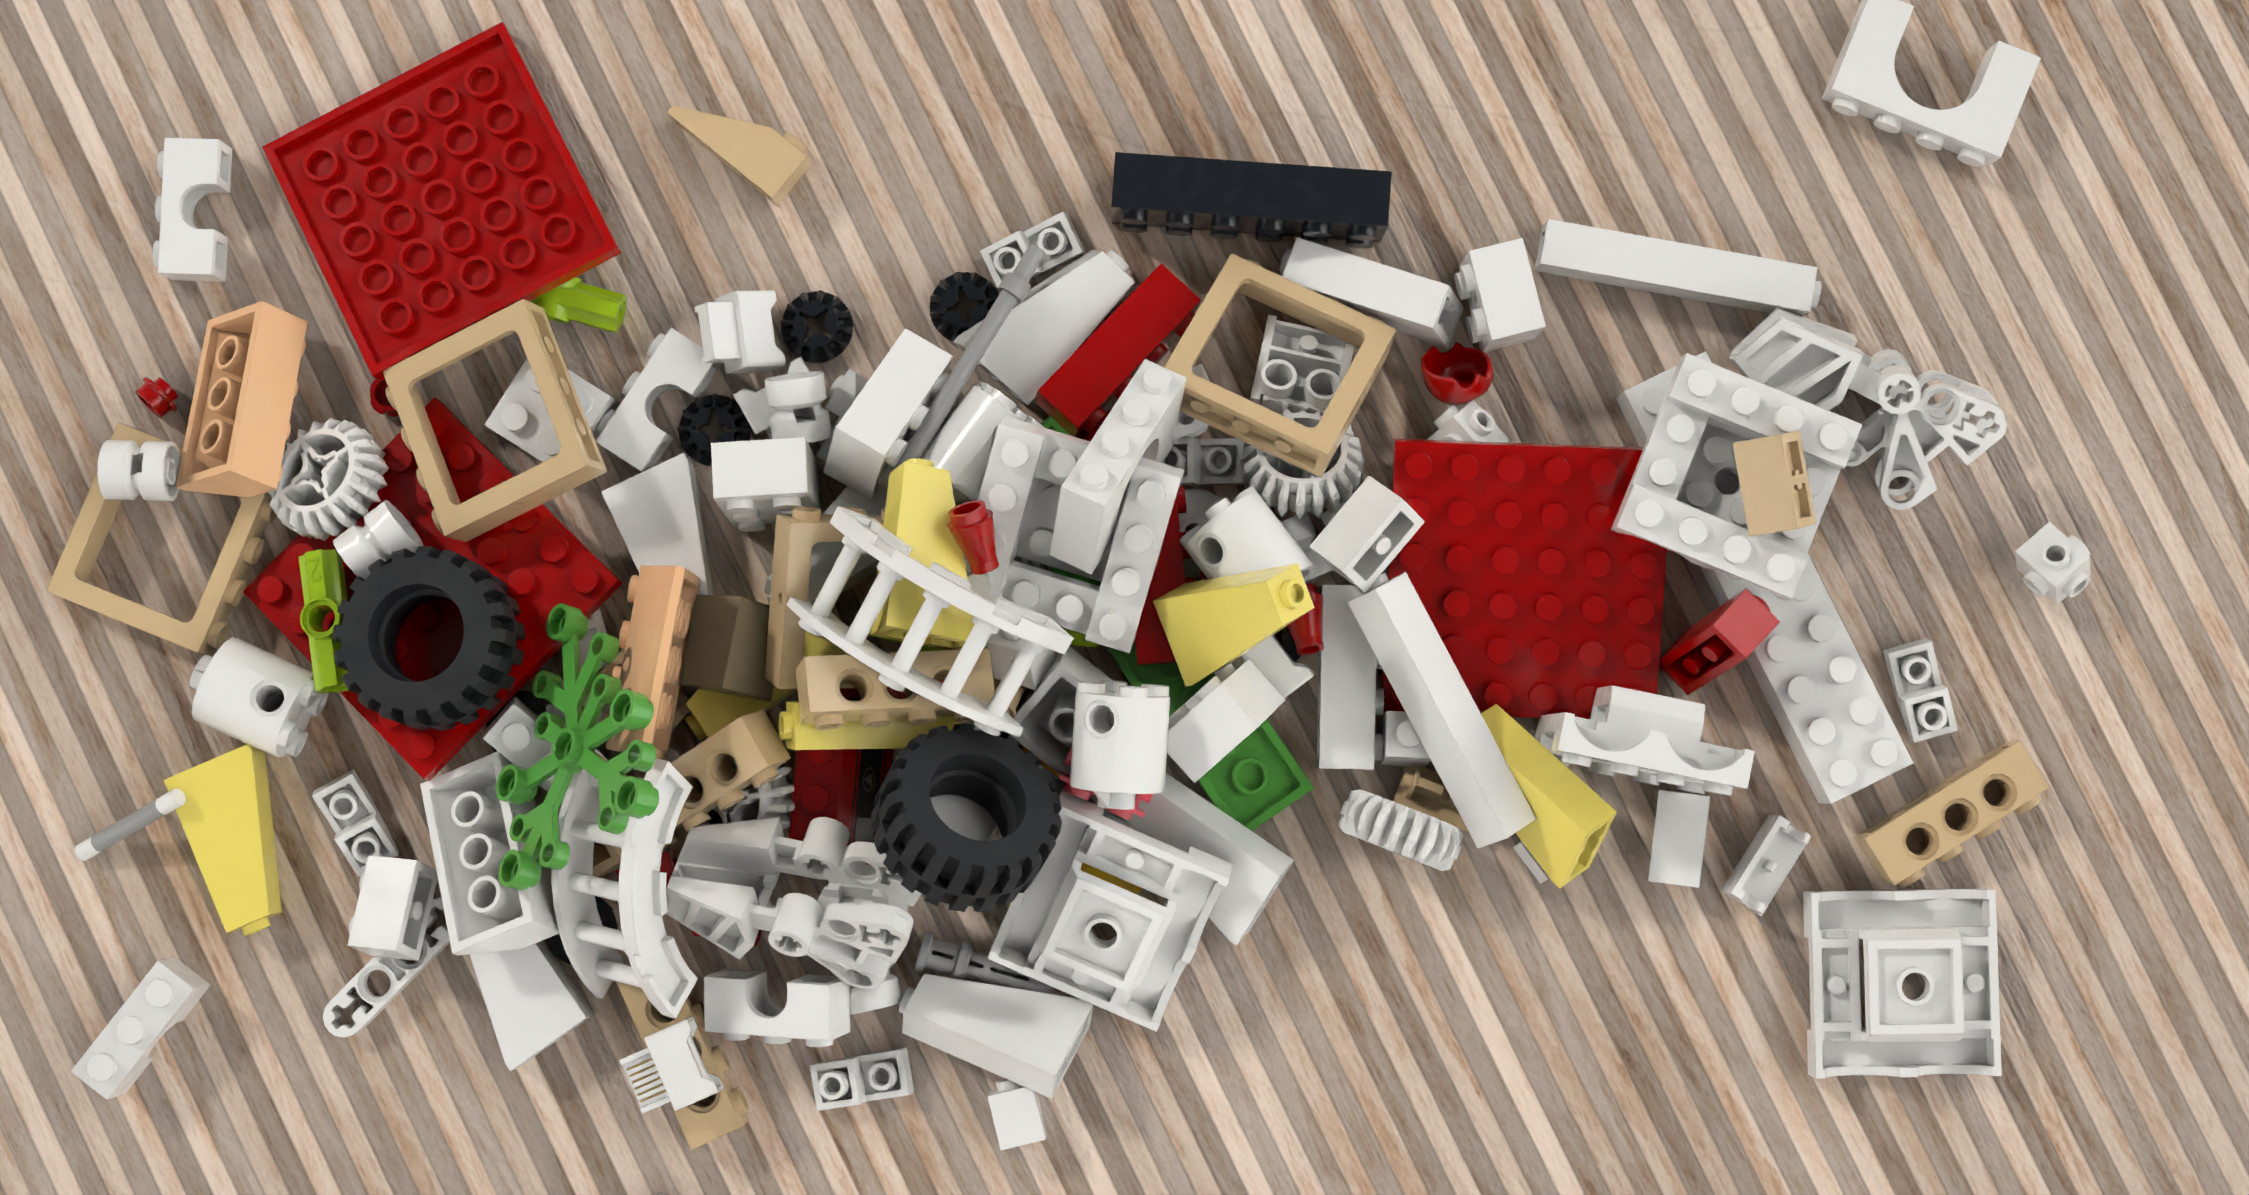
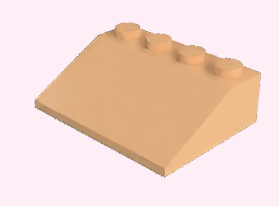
M641 565L639 576L632 575L627 595V601L634 603L631 620H624L619 635V648H624L625 651L622 667L615 666L612 677H616L621 681V690L628 689L644 694L648 701L653 704L654 713L650 724L646 728L636 731L624 729L607 740L606 749L623 752L632 741L640 740L655 746L656 758L667 760L681 689L679 681L696 596L699 594L701 579L685 567ZM610 712L605 713L604 719L610 716Z

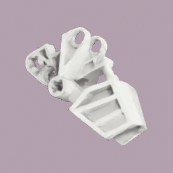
M1776 308L1731 351L1729 357L1745 377L1828 411L1842 403L1848 388L1880 404L1882 407L1860 423L1862 427L1846 465L1850 467L1858 466L1878 451L1874 470L1875 482L1879 487L1881 498L1886 505L1893 509H1910L1937 490L1927 463L1945 448L1949 447L1956 457L1968 466L1998 442L2006 432L2007 423L2004 412L1991 392L1937 370L1925 371L1916 378L1907 360L1898 351L1891 349L1881 350L1871 357L1855 347L1857 343L1855 335ZM1938 380L1943 382L1927 387L1921 394V388L1928 381ZM1946 393L1941 402L1928 404V400L1934 394ZM1954 403V406H1953L1952 411H1951V412H1947V410H1948V409L1951 407V405ZM1970 414L1976 416L1974 420L1969 419ZM1995 422L1996 426L1994 429L1990 428ZM1896 477H1908L1900 486H1889L1891 480ZM1914 489L1911 497L1903 501L1894 500L1889 496L1904 495Z
M780 817L691 827L666 888L668 912L665 914L739 960L753 947L759 929L770 931L768 942L776 951L792 957L808 955L829 969L844 983L863 989H875L880 986L886 977L890 965L886 960L896 963L908 943L914 920L907 911L909 905L913 907L922 893L917 890L911 893L901 885L903 878L898 873L892 875L883 863L886 854H879L875 843L857 841L847 846L850 832L841 822L828 817L815 818L810 822L804 840L800 841L785 838ZM780 872L829 881L828 887L823 888L817 900L805 894L789 893L783 898H778L776 905L768 903ZM853 970L867 974L868 976L860 975L854 972Z

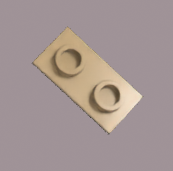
M1405 766L1393 801L1447 822L1469 833L1438 772L1422 766Z

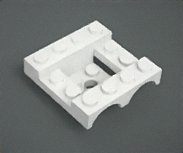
M1686 353L1678 362L1611 530L1662 546L1703 568L1723 572L1750 582L1771 592L1776 598L1781 600L1793 599L1810 557L1807 554L1840 470L1846 467L1862 424ZM1800 430L1816 524L1794 530L1749 536L1740 484L1734 494L1726 495L1716 488L1715 476L1719 470L1728 469L1733 471L1738 477L1732 443Z
M1004 416L998 424L978 500L984 501L986 508L993 512L996 555L999 566L989 573L975 575L972 573L970 565L964 556L968 581L972 582L970 591L993 603L1000 596L1022 607L1050 617L1060 627L1086 634L1085 640L1130 653L1185 470L1141 457L1122 497L1113 541L1091 575L1050 555L1061 486L1090 441ZM1015 556L1101 581V585H1093L1014 561L1013 559Z
M1613 685L1597 688L1590 719L1575 717V714L1567 712L1541 715V718H1538L1535 739L1566 767H1569L1570 764L1588 767L1587 771L1613 777L1615 773L1632 776V781L1659 786L1660 782L1677 785V790L1704 795V792L1707 791L1732 796L1733 788L1748 789L1755 752L1748 749H1732L1700 742L1704 724L1705 704Z
M1062 790L1059 796L1062 809L1058 814L1061 817L1062 824L1060 834L1055 840L1056 845L1032 884L1024 893H1018L1015 900L1011 902L987 959L1157 1032L1176 983L1197 949L1205 924L1224 887H1227L1233 864L1192 846L1189 847L1187 852L1104 817L1105 808L1097 807L1096 804ZM1082 862L1164 897L1165 900L1162 905L1081 871ZM1097 923H1107L1116 930L1117 935L1111 940H1101L1093 934L1091 927Z
M1982 888L1803 891L1804 937L1808 938L1811 1016V1029H1807L1809 1076L1816 1079L1846 1075L1918 1077L1931 1074H1979L2002 1076L1996 890ZM1859 939H1863L1866 1028H1861ZM1918 973L1924 979L1925 990L1920 997L1911 1000L1904 995L1902 983L1907 975Z

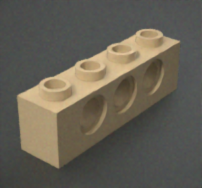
M990 648L983 649L961 690L963 693L986 702H990L995 693ZM961 650L919 651L911 667L935 680L944 681ZM897 652L888 654L895 657ZM851 655L806 656L796 668L801 724H815V728L819 730L837 729L843 727L844 722L862 721L863 727H881L890 724L892 719H908V723L911 725H925L937 721V717L954 716V721L959 723L974 722V720L947 709L905 688L906 699L901 700L892 697L886 685L878 679L880 673ZM849 684L855 687L859 692L860 701L851 702L846 700L840 692V685Z
M764 710L739 717L671 762L672 766L693 786L679 815L674 834L683 828L688 833L691 827L704 825L711 820L708 812L718 806L720 811L725 810L745 798L742 792L744 788L753 784L754 788L761 787L780 775L776 768L791 759ZM731 756L736 762L737 772L732 767ZM697 779L702 785L703 793L698 788ZM674 834L671 844H664L663 850L678 841Z
M2006 741L1856 835L1854 839L1882 883L1894 886L1899 883L1900 887L1903 888L1923 877L1925 872L1922 868L1937 859L1939 863H1944L1960 854L1964 850L1961 844L1976 835L1978 839H1982L2002 827L1999 820L2012 811L2016 815H2020L2041 802L2038 795L2050 787L2020 741ZM1991 780L1995 781L2000 788L1999 800L1993 805H1990L1984 798V787ZM1952 804L1958 806L1962 813V821L1955 829H1951L1945 821V812ZM1917 828L1923 835L1924 844L1920 851L1913 854L1906 845V838L1912 829Z
M616 981L645 1048H647L644 1040L646 1036L691 1016L696 1021L697 1029L693 1037L694 1043L697 1046L707 1073L719 1077L723 1089L716 1093L713 1103L706 1104L697 1101L677 1111L672 1106L690 1149L693 1150L744 1126L748 1122L745 1114L750 1112L749 1105L740 1087L733 1089L726 1072L731 1070V1066L721 1045L714 1047L708 1032H705L704 1005L702 1003L695 1005L690 993L676 1019L667 1020L659 1015L657 1009L649 1001L642 988Z

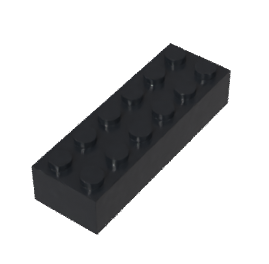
M1115 152L1111 203L1112 224H1120V230L1132 233L1147 232V226L1164 227L1166 234L1175 236L1192 235V230L1211 231V237L1219 239H1235L1238 233L1256 234L1255 239L1263 242H1281L1283 236L1301 237V239L1320 245H1327L1328 239L1346 240V246L1351 248H1372L1373 242H1381L1388 228L1392 171Z

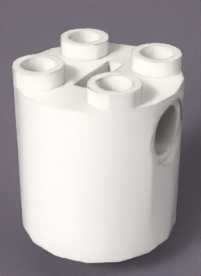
M982 379L976 385L973 384L941 424L920 458L932 461L935 468L950 471L955 507L962 504L967 497L972 501L978 500L998 424L1004 416L1044 427L1031 416H1027L1019 410L1012 400Z
M1253 486L1241 492L1232 501V504L1227 498H1224L1213 505L1205 513V517L1209 521L1203 527L1202 525L1194 527L1179 541L1208 579L1298 563L1305 581L1315 568V565Z
M234 637L227 640L213 657L204 655L199 660L193 670L189 684L190 688L196 690L192 705L194 720L276 757H284L286 754L293 757L299 755L308 737V733L304 730L311 716H318L322 712L329 693L315 692L312 671ZM283 702L279 709L273 711L278 704Z
M1100 680L1099 683L1077 682L1070 786L1093 791L1097 796V807L1121 810L1135 809L1136 794L1164 792L1170 708L1169 686L1142 684L1141 687L1127 686V682Z

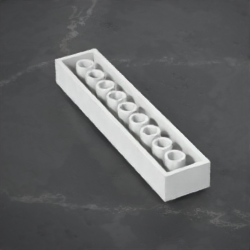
M1706 351L1696 356L1711 362ZM1677 366L1625 390L1615 398L1639 447H1644ZM1719 470L1715 476L1716 488L1723 494H1734L1739 485L1738 477L1731 470ZM1810 557L1793 599L1786 601L1776 598L1771 592L1750 582L1700 566L1719 606L1747 588L1753 595L1763 599L1769 606L1770 612L1780 621L1746 660L1818 803L1832 804L1913 764Z

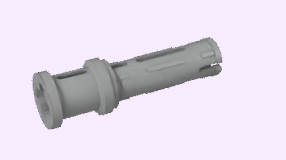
M925 931L914 971L922 972L924 969L949 975L954 979L964 980L968 978L986 984L1048 994L1052 992V986L987 959L988 955L974 952L973 946L969 945L970 943L964 941L960 945L933 938L932 932ZM969 964L976 965V966H979V967H982V968H977V967H974V966H970ZM990 970L997 971V972L1004 973V974H1008V975L1015 976V977H1018V978H1022V979L1028 980V982H1027V981H1024V980L1016 979V978H1013V977H1009V976H1006V975H1002V974H999V973H995V972H992V971H990Z

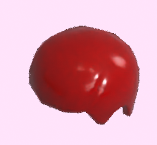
M1459 342L1454 343L1451 350L1444 353L1439 352L1437 347L1431 346L1420 359L1426 388L1438 401L1445 404L1460 405L1479 398L1488 391L1494 379L1491 358L1482 350L1464 347Z

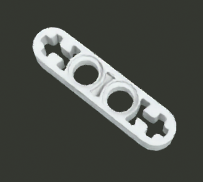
M442 897L433 899L426 928H430L438 919L437 914L434 912L435 909L444 910ZM447 925L437 928L430 936L425 933L422 945L423 955L416 963H407L403 959L374 956L325 1007L323 1021L327 1030L334 1036L343 1038L358 1034L364 1030L450 943ZM430 936L438 939V942L435 945ZM375 970L384 971L390 978V989L383 996L374 995L367 986L368 977ZM356 989L361 999L373 1005V1008L369 1010L367 1004L360 1006L352 1015V1019L356 1022L354 1026L350 1023L341 1026L337 1022L341 1017V1013L337 1009L339 1006L343 1009L350 1007L360 998L352 994V991Z

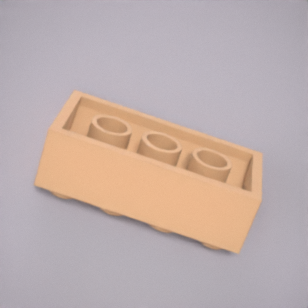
M264 301L208 320L176 488L183 491L239 497H253L277 489L283 474L282 459L285 442L291 431L289 421L293 399L297 394L299 386L297 377L300 360L306 348L305 333L308 321Z

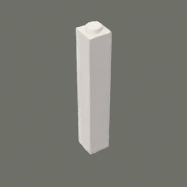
M1548 219L1541 228L1534 271L1766 313H1772L1776 308L1802 317L1808 314L1811 308L1817 307L1822 287L1821 281H1816L1818 267Z
M1385 572L1382 573L1366 593L1349 601L1348 604L1477 848L1507 839L1536 820V817L1407 573H1402L1388 580Z

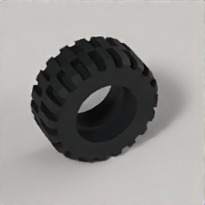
M419 546L416 549V553L406 548L392 552V562L388 563L378 559L368 566L371 575L366 579L358 576L350 585V589L355 591L349 602L342 599L337 612L344 616L342 625H334L333 640L341 643V650L334 652L336 666L348 671V673L343 675L342 680L349 691L359 694L358 701L369 710L379 713L381 717L416 729L428 730L431 727L439 731L454 729L455 722L468 725L479 719L478 709L484 708L491 711L501 702L496 696L501 688L510 690L516 678L509 675L513 664L522 665L524 652L516 647L517 640L525 639V629L523 624L515 621V617L521 612L517 601L507 595L509 588L500 578L490 574V570L456 552L447 549L440 551L432 546ZM435 598H448L456 603L463 619L464 636L459 653L452 664L441 674L425 681L411 680L403 673L397 658L396 645L399 630L407 616L422 603Z
M955 724L950 731L947 726H939L930 729L927 736L926 734H919L908 742L905 749L900 750L874 800L875 808L871 813V827L874 831H877L873 837L876 850L879 854H886L883 862L892 875L898 873L903 878L901 885L908 891L913 893L917 890L926 896L924 901L938 906L939 902L949 904V910L965 912L968 906H973L974 911L981 912L991 910L995 903L997 906H1004L1014 901L1018 893H1024L1032 884L1056 845L1055 840L1060 834L1062 824L1061 817L1058 814L1062 807L1058 793L1051 792L1055 783L1047 770L1043 772L1038 767L1040 760L1031 751L1025 753L1018 747L1019 741L1010 736L1007 739L994 736L981 729L980 731L972 730V724ZM939 795H957L976 802L994 818L1002 838L993 841H979L956 833L939 818L930 798Z

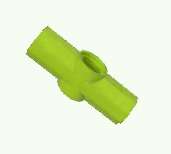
M575 277L529 301L543 307L549 320L570 324V321L606 332L618 333L625 318L628 297L622 293L581 283L582 280Z
M320 549L305 552L304 555L299 556L305 605L300 613V623L302 629L309 637L315 692L339 693L349 691L342 680L343 675L348 673V671L337 667L334 652L341 650V643L333 640L334 625H342L344 616L337 612L342 599L348 601L343 559L336 549ZM334 611L335 622L329 630L324 631L322 627L324 617Z

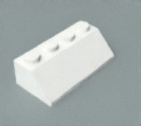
M498 751L420 784L452 954L457 956L522 949L559 934L553 906L549 868L541 865L542 872L538 883L534 887H528L525 890L504 887L499 881V866L504 855L512 849L522 851L525 844L515 842L510 838L512 820L516 815H525L536 808L534 798L532 801L524 802L521 805L504 802L497 798L496 781L501 770L509 764L514 765Z

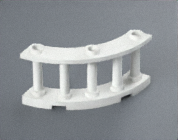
M838 506L830 523L844 535L841 541L845 545L814 604L790 597L786 604L801 618L798 622L799 626L811 634L820 637L824 636L854 658L879 672L878 679L886 686L901 692L907 688L947 709L974 720L973 723L988 734L999 736L1000 732L1003 731L1020 737L1024 728L1006 712L1037 654H1043L1047 648L1065 655L1073 637L1048 616L1022 607L1000 596L993 603L969 591L972 582L938 563L932 562L930 568L910 557L909 555L913 547L895 536L876 519ZM869 553L879 560L877 565L879 573L854 621L848 627L831 611L861 554ZM905 577L925 589L922 595L926 599L895 657L866 640V637L897 580L902 581ZM952 604L973 615L971 621L975 625L946 679L941 683L911 666L942 608H948ZM999 629L1018 636V641L1021 645L990 702L961 692L991 634H997Z
M595 748V752L598 753V754H599L601 757H603L605 760H607V759ZM656 759L654 765L644 777V780L650 781L653 787L658 790L659 803L656 810L650 816H644L640 819L629 817L626 830L621 834H613L602 831L598 827L597 818L600 811L598 780L585 769H582L580 772L574 773L565 793L558 817L559 841L566 842L569 845L570 858L562 870L552 869L551 875L554 912L564 950L574 970L595 997L603 999L613 981L640 987L649 1001L662 1015L676 1019L698 978L682 958L674 937L667 936L662 916L668 912L666 897L667 873L660 872L663 846L664 844H671L679 815L693 786L669 761ZM594 842L622 849L619 882L592 876ZM595 896L618 901L622 931L602 925ZM616 949L625 951L630 965L623 964L625 959Z

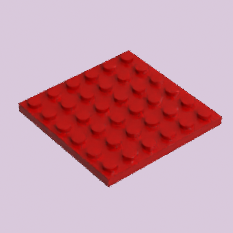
M503 22L262 146L372 376L377 380L384 378L383 371L522 299L531 301L622 253L524 59Z
M434 397L425 406L460 503L516 476L439 399ZM400 431L383 449L386 453L383 460L389 469L382 476L388 485L377 491L381 502L372 503L368 511H372L383 501L387 500L409 521L424 546H432L440 551L447 549L456 552L490 570V574L500 578L509 588L507 595L516 599L521 612L515 617V621L523 624L525 629V639L517 640L516 647L524 652L522 665L513 664L509 674L516 678L510 690L501 688L496 694L501 702L491 711L484 708L478 709L479 719L468 725L455 722L454 729L442 731L431 727L428 730L412 728L381 717L379 713L367 709L358 701L359 694L351 691L340 692L424 780L430 781L562 647V642L550 639L546 632V623L551 610L557 604L563 603L579 608L583 615L589 619L623 582L544 503L467 542L445 537L433 522L432 511L434 508L429 494L421 487L417 479V462L413 452L405 445ZM364 516L357 520V526H365ZM298 535L243 591L311 663L309 637L302 629L300 623V613L305 605L299 556L309 551L336 549L333 540L337 536L330 535L324 541L314 537L308 538ZM343 560L349 602L355 592L350 589V585L357 576ZM441 597L426 601L416 607L404 620L397 637L396 651L399 665L405 676L409 679L419 682L431 679L446 670L458 655L463 642L464 625L460 610L452 600ZM334 611L324 617L322 624L324 631L329 630L335 622Z
M1394 439L1392 492L1400 496L1425 522L1388 565L1387 578L1390 580L1402 573H1407L1480 713L1497 704L1511 717L1541 718V715L1567 712L1575 714V717L1590 719L1597 688L1613 685L1657 694L1667 549L1644 539L1611 530L1644 447ZM1382 669L1381 688L1384 689L1383 712H1405Z

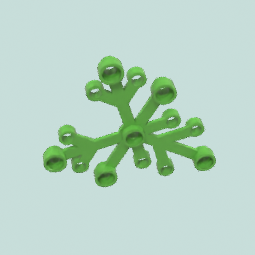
M563 603L557 604L551 610L546 623V632L550 639L562 642L564 687H562L560 675L543 670L535 677L532 690L535 697L548 700L565 713L566 728H564L562 716L542 712L535 722L534 734L536 738L553 744L552 754L529 769L509 764L501 770L496 781V795L499 800L521 805L524 802L532 801L537 793L538 785L555 775L544 802L525 815H516L510 825V838L515 842L525 844L522 851L512 849L504 855L499 866L498 876L501 885L517 890H525L528 887L532 888L538 883L542 872L541 865L555 870H562L569 861L570 847L566 842L559 841L558 809L574 773L585 769L598 780L600 811L597 824L602 831L621 834L628 824L629 817L640 819L644 816H650L654 813L659 803L658 790L653 787L650 781L625 775L632 769L647 772L652 768L656 760V748L653 744L634 740L625 751L609 761L595 752L596 747L624 729L636 731L646 728L653 717V704L648 701L644 694L628 689L621 690V681L616 677L606 674H599L596 677L602 662L609 664L618 654L619 640L615 636L602 632L596 633L591 639L589 653L580 671L579 641L587 633L588 618L583 615L579 608ZM590 689H591V695H590V697H589V699H588V702H587V704H586V706H585V708H584V711H582V707H583V705H584V703H585V701H586V698H587V696H588V694H589V691H590ZM604 704L611 705L610 716L596 724Z

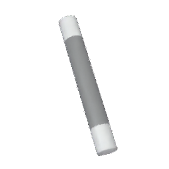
M178 788L169 791L76 845V856L82 861L92 858L186 803L185 794Z

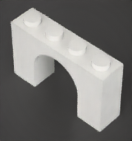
M1861 0L1822 99L1832 103L1831 107L1841 114L1847 116L1863 115L1874 120V126L1889 133H1899V131L1916 137L1915 142L1931 150H1941L1944 148L1958 154L1957 159L1973 167L1989 166L2001 158L2041 57L2002 41H1997L1985 52L1970 92L1963 104L1943 110L1927 108L1917 104L1905 94L1895 74L1896 51L1914 6L1900 0Z
M1147 359L1143 361L1061 486L1050 549L1051 556L1092 575L1113 541L1120 503L1139 460L1143 457L1163 463L1172 449L1187 380L1186 377Z

